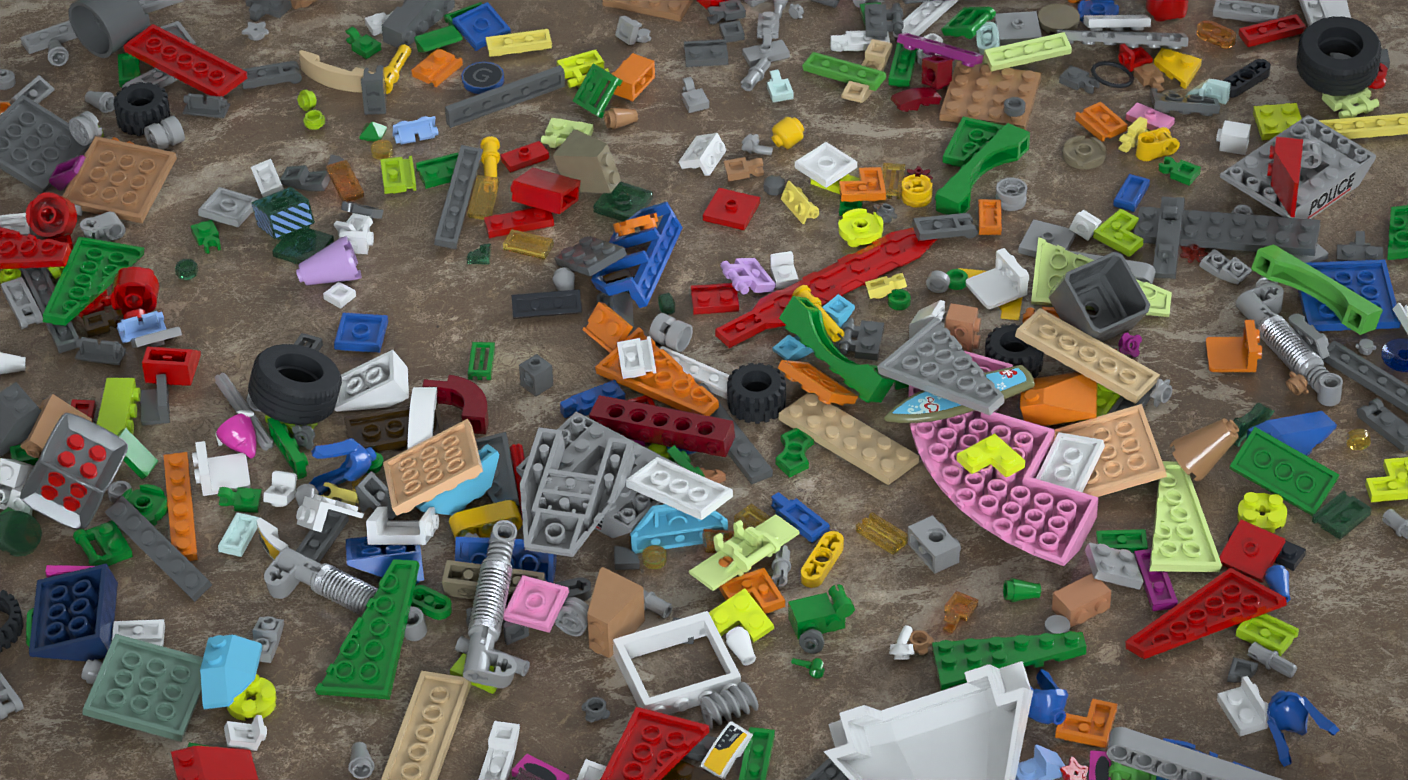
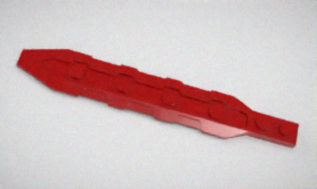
M913 228L891 232L873 241L871 245L838 259L836 263L802 277V280L791 286L761 298L752 311L716 328L715 336L728 348H731L766 329L785 326L779 317L791 300L793 292L798 287L807 285L811 290V294L814 297H818L823 306L838 294L843 296L862 285L866 286L865 282L878 279L879 276L920 258L937 239L918 241Z

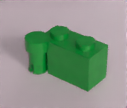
M837 584L839 591H837L835 585L830 587L828 593L831 596V601L827 593L788 601V619L797 639L800 638L803 632L809 629H816L823 634L845 628V618L854 613L855 607L852 600L847 597L842 585Z

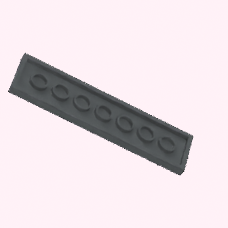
M1140 207L1139 221L1136 223L1134 234L1143 238V243L1156 244L1160 208ZM1184 210L1180 246L1257 252L1260 248L1274 244L1289 254L1315 256L1320 232V220Z

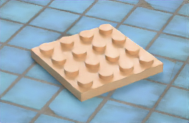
M1142 404L1055 429L1054 440L1058 432L1104 441L1105 447L1082 493L1100 497L1167 477Z
M468 419L383 462L392 509L397 516L401 513L410 512L415 506L423 502H429L440 493L453 490L458 484L474 479L483 472L473 428Z

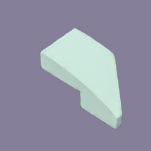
M1208 79L1190 90L1185 98L1188 95L1204 96L1218 99L1219 103L1226 105L1229 100L1231 83Z

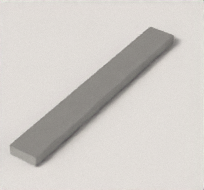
M140 0L139 3L144 13H150L184 0ZM69 20L20 38L24 48L29 54L49 48L48 44L51 40H58L60 43L75 39L77 36Z

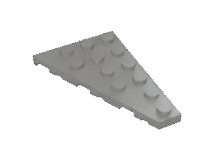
M936 317L877 366L879 374L989 416L1005 403L1001 391L995 388L994 383L985 377L984 371L976 362L972 361V357L962 350V345L954 336L950 335V331L940 324V319Z

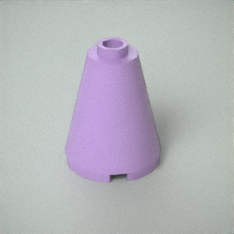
M347 236L341 237L299 264V269L296 270L300 283L305 282L306 285L351 281L362 278L361 271H357L358 261Z

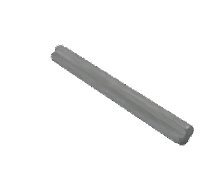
M225 373L215 376L216 385L236 413L239 410L252 411ZM254 414L251 420L257 435L256 441L263 450L272 449L274 446L273 439Z

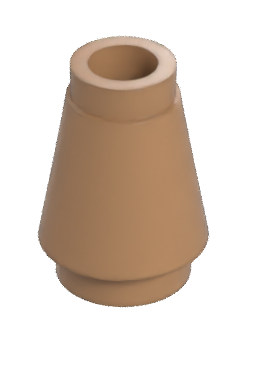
M610 108L604 113V121L607 128L617 129L637 122L638 114L636 109Z

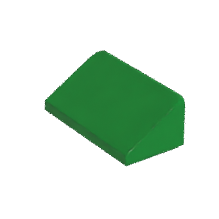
M452 25L414 37L418 52L434 50L462 41L463 39L461 34Z

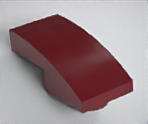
M931 87L912 88L891 96L892 102L899 110L909 112V110L918 111L920 104L930 106V104L939 105L942 98Z

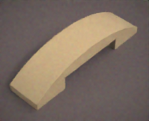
M872 39L865 51V59L862 66L884 71L892 49V43ZM849 81L841 98L863 103L873 90H870L868 85Z
M304 50L299 51L301 70L311 79L334 89L362 92L361 78H363L364 69L355 67L351 72L320 62L319 55Z

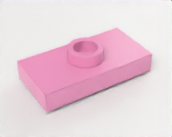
M1138 102L1126 113V120L1132 123L1139 117L1147 119V129L1156 130L1161 127L1170 129L1175 121L1174 117Z

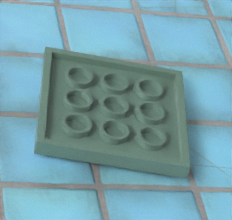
M115 634L83 707V715L182 742L202 693L200 668L203 657Z

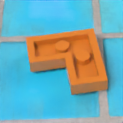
M881 167L859 168L860 181H839L841 202L886 200Z
M765 568L732 578L719 587L725 600H728L745 588L765 614L785 607V599Z
M1092 699L1087 717L1066 713L1063 723L1057 725L1055 738L1106 748L1118 704Z

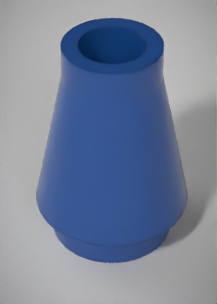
M1281 565L1268 568L1265 581L1269 588L1286 597V603L1289 602L1291 599L1289 594V572Z

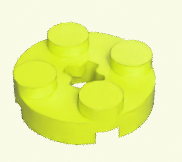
M867 209L847 211L843 214V219L838 222L839 235L851 247L870 244L882 237L883 219L874 211L873 214L867 213Z
M1248 492L1239 503L1237 518L1238 521L1242 519L1271 533H1275V529L1280 526L1283 528L1286 523L1287 508L1280 495Z
M256 674L255 680L241 694L233 698L234 702L227 707V710L234 718L245 721V718L255 719L256 715H261L262 718L267 717L276 707L277 697L274 685L269 680L261 678ZM248 697H256L254 701L252 699L246 700Z

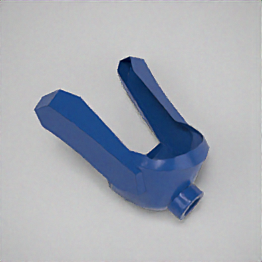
M353 438L334 444L315 446L311 452L312 456L316 459L346 455V459L340 468L314 477L309 484L314 485L319 495L330 490L329 487L323 486L325 482L333 483L337 486L347 480L356 481L370 469L372 462L377 458L376 453L371 447L365 449Z
M1041 669L1036 676L1041 690L1033 689L1030 686L1033 695L1028 717L1042 724L1049 725L1054 723L1060 725L1066 717L1064 708L1069 694L1067 690L1059 689L1050 674Z
M1282 690L1274 694L1268 704L1267 715L1269 719L1267 723L1275 740L1279 760L1283 767L1290 765L1292 760L1284 734L1280 730L1295 732L1301 736L1307 734V721L1310 714L1321 729L1327 730L1332 736L1339 731V728L1322 715L1305 696L1301 697L1297 693Z

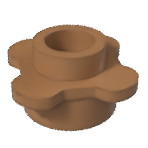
M1292 371L1289 372L1291 378L1286 381L1287 387L1296 395L1301 393L1308 394L1309 391L1306 387L1308 381L1301 374L1296 375Z
M916 630L911 633L907 644H913L915 653L926 655L934 639L927 632Z

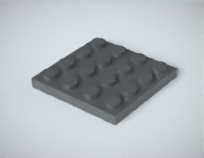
M23 94L0 115V169L40 194L45 193L52 186L49 183V179L58 164L83 155L91 145V143L87 146L80 145L73 138L68 122Z

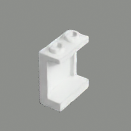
M377 507L366 521L368 545H426L429 539L433 537L436 529L439 528V516L435 515V507H429L420 521H388L387 507Z

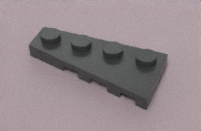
M502 432L475 439L478 450L489 444L500 454L492 486L486 491L492 504L511 500L517 506L520 505L507 433Z

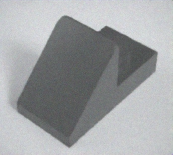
M371 471L355 487L360 509L364 512L369 507L374 511L377 507H387L388 521H391L396 514L392 509L389 490Z

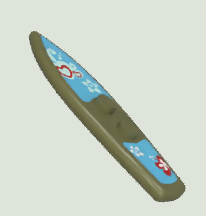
M1022 365L984 373L985 377L994 383L995 388L1001 391L1004 399L1032 389L1035 386L1033 376ZM922 390L896 405L885 415L884 419L886 422L895 423L933 422L974 411V409Z

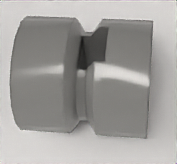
M173 115L161 120L160 124L154 123L144 128L145 137L150 148L165 150L169 147V144L174 146L185 141L183 128L178 119Z
M660 313L651 324L649 336L656 343L666 344L668 348L682 352L692 338L693 328L690 324L681 320L676 321L674 317Z

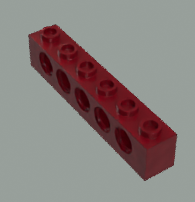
M601 395L598 396L589 414L590 419L628 439L667 447L675 445L679 449L726 458L735 439L734 423L732 420Z

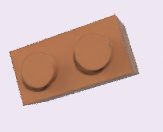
M1092 573L1053 592L1052 610L1056 615L1066 617L1070 622L1071 628L1109 609L1111 590L1101 580L1094 579Z

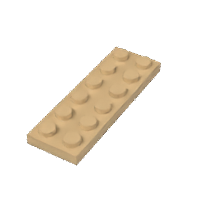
M1041 308L1017 329L1015 337L1026 344L1037 348L1046 355L1053 357L1135 404L1157 383L1160 374Z
M808 392L779 412V420L793 429H800L811 436L818 444L887 485L919 463V455L836 406L818 400L819 396L814 393Z
M421 671L381 780H438L471 687L470 681L460 676Z

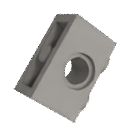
M933 515L908 526V545L934 574L959 563L961 551L959 541L953 538L947 532L944 524L939 523Z

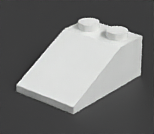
M391 350L341 374L342 384L334 410L341 412L389 408L409 398L408 367L395 351Z

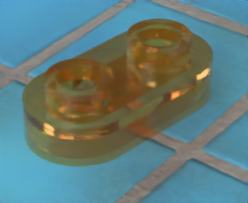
M1208 20L1197 24L1196 34L1200 39L1223 49L1235 45L1236 33L1232 29Z

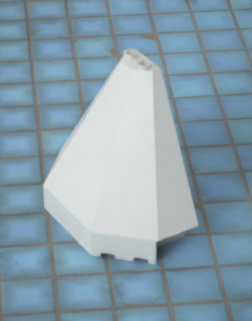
M1021 661L1000 669L989 664L964 672L967 680L965 684L881 711L862 705L839 713L841 720L828 724L835 748L824 751V753L849 780H1015L1033 695L1023 662Z

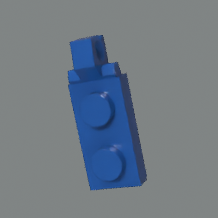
M613 380L560 402V413L564 418L572 416L575 412L587 416L590 414L599 395L626 400L625 393L617 382Z
M779 492L771 496V507L776 511L775 513L799 530V534L811 543L830 531L829 523L797 498L788 500Z

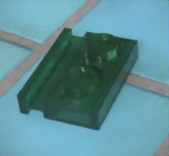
M1343 490L1313 515L1312 523L1320 524L1322 529L1341 540L1371 515L1372 508L1354 496H1347L1346 491Z

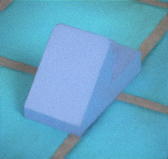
M1035 745L1034 758L1018 763L1015 780H1054L1062 777L1060 768L1065 766V764L1056 752Z

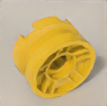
M915 174L905 177L902 181L901 199L903 203L914 208L925 207L930 204L933 183L930 182L931 179L925 175L915 177Z

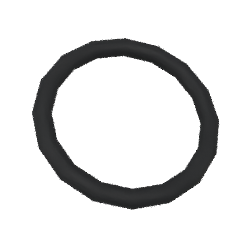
M1101 61L1095 63L1091 68L1092 76L1098 82L1109 87L1126 88L1132 85L1134 81L1133 73L1125 66L1116 62ZM1099 66H1114L1125 71L1130 79L1122 84L1111 83L1100 78L1095 70Z

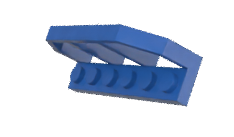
M667 201L641 209L629 218L633 219L657 213V217L663 215L657 229L653 227L620 237L618 232L615 233L614 231L609 243L622 246L624 249L649 241L651 243L647 252L643 250L627 255L594 274L591 281L596 289L608 296L629 290L631 298L635 300L639 308L648 305L683 228ZM640 264L634 279L633 277H628L609 284L603 282V275Z

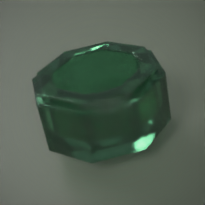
M193 259L180 260L175 266L176 276L181 280H190L196 277L198 273L197 263Z
M670 293L658 295L661 313L667 315L675 313V300Z

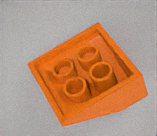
M1079 372L1035 378V386L1021 393L1020 409L1024 421L1048 426L1097 418L1098 383Z

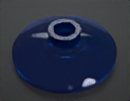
M1394 339L1383 346L1381 358L1391 369L1399 372H1408V339Z

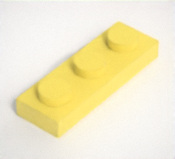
M548 29L486 37L489 57L552 48Z

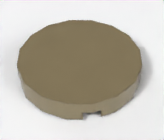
M1049 4L1039 11V26L1045 32L1050 33L1052 31L1057 34V30H1076L1080 22V14L1074 7L1067 4Z
M1076 136L1065 142L1062 158L1071 167L1093 169L1105 161L1106 147L1097 138L1091 137V139H1088L1085 136Z

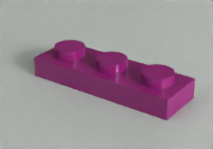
M1151 549L1134 551L1152 611L1174 608L1178 601L1167 571H1149Z

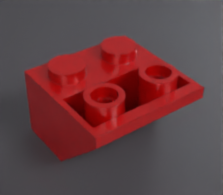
M147 347L142 360L145 383L157 384L156 375L166 374L167 384L191 386L201 351Z

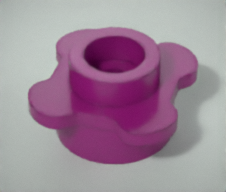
M1123 333L1118 342L1119 352L1124 355L1130 354L1132 357L1139 356V344L1142 342L1141 336Z

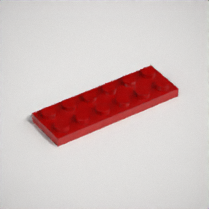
M154 24L124 45L126 53L209 96H225L247 79V72Z

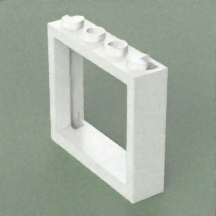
M708 611L613 639L614 657L640 708L667 715L682 712L699 706L702 697L708 696L710 698L712 693L717 692L719 694L720 690H728L730 686H738L741 682V675ZM707 636L726 675L650 698L631 658L688 642L690 637L697 639Z

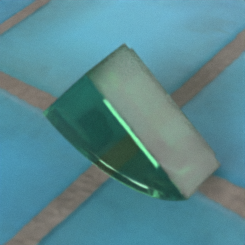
M482 244L480 248L473 252L470 251L467 255V264H490L491 244Z

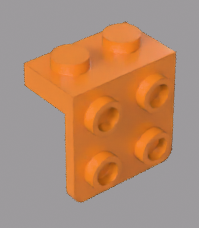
M1245 320L1243 337L1206 338L1205 344L1209 371L1256 372L1257 361L1262 359V346L1258 345L1260 342V330L1255 329L1254 320Z

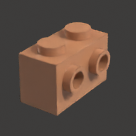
M951 303L945 320V328L962 345V350L973 353L974 349H979L981 335H977L981 327V318H978V308Z

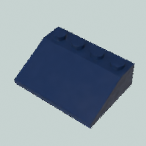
M107 564L37 580L29 646L30 657L85 662L106 657L112 643L118 582Z

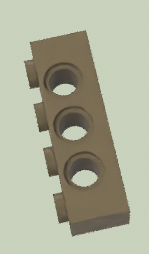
M447 560L442 578L445 596L475 600L474 597L482 564ZM512 569L507 602L509 603L522 575L546 581L545 574L542 572Z

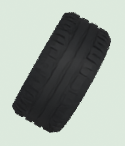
M1343 16L1320 19L1308 26L1300 36L1296 60L1297 71L1308 86L1323 94L1332 96L1356 94L1370 86L1378 75L1382 50L1380 40L1369 26L1359 20ZM1341 53L1352 58L1335 59L1326 54Z
M295 344L274 345L266 348L256 357L250 375L248 393L253 404L265 415L275 420L295 425L315 424L323 421L333 413L340 392L342 377L336 364L321 352Z

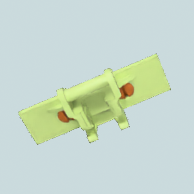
M777 515L772 516L756 528L748 527L745 530L743 529V522L739 520L733 525L734 537L724 543L721 533L715 535L713 541L717 553L689 570V574L714 591L735 576H742L744 572L751 570V566L766 556L771 557L773 553H777L782 545L799 535V530Z

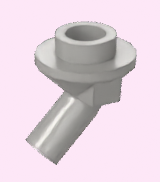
M749 134L742 141V150L750 154L755 152L771 156L773 147L759 145L758 134Z

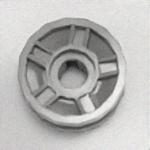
M84 111L69 121V130L73 138L82 146L90 144L95 136H102V127L97 125L99 120L89 111Z
M1018 178L1001 179L996 185L995 200H1001V209L1007 211L1022 209L1027 202V185Z
M576 597L566 598L555 620L556 625L568 635H582L588 626L587 612L589 606Z

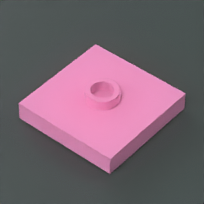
M522 575L504 611V621L550 633L568 596V587Z

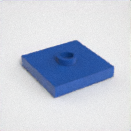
M488 2L452 20V24L475 51L487 46L486 37L511 34V28Z
M342 313L334 341V349L380 353L388 325V316Z

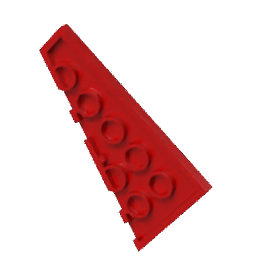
M0 227V269L66 267L71 253L68 243L51 239L41 240L37 239L35 235L28 234L24 236L19 231Z
M1229 568L1126 640V649L1143 659H1147L1287 606L1286 597Z
M636 707L600 780H661L709 733V725Z

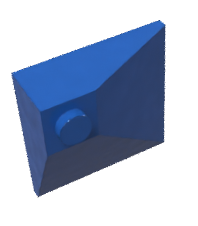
M367 536L346 539L348 566L383 577L393 559L418 561L420 565L416 584L424 580L420 545H368Z

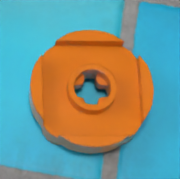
M657 213L615 223L613 227L615 233L618 232L620 237L634 233L637 227H640V231L657 227L656 222L659 221Z

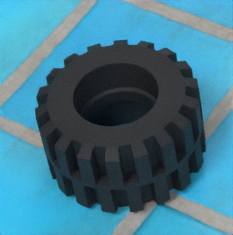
M151 82L133 83L128 87H123L122 91H118L114 97L113 103L117 125L121 128V131L124 133L128 132L129 135H145V127L154 123L160 124L161 120L171 116L167 92H165L164 88H160L158 84L153 85Z
M1011 323V325H1001V328H994L993 332L988 334V338L985 341V357L1012 364L1013 367L1022 365L1031 373L1033 378H1036L1039 372L1042 371L1044 352L1015 337L1016 331L1021 325Z
M748 363L747 366L742 365L739 366V369H734L727 381V406L730 409V413L733 416L736 415L738 420H745L746 423L755 422V424H760V422L767 423L770 422V419L775 420L778 418L779 412L786 407L785 376L780 374L779 369H773L772 365H764V363Z

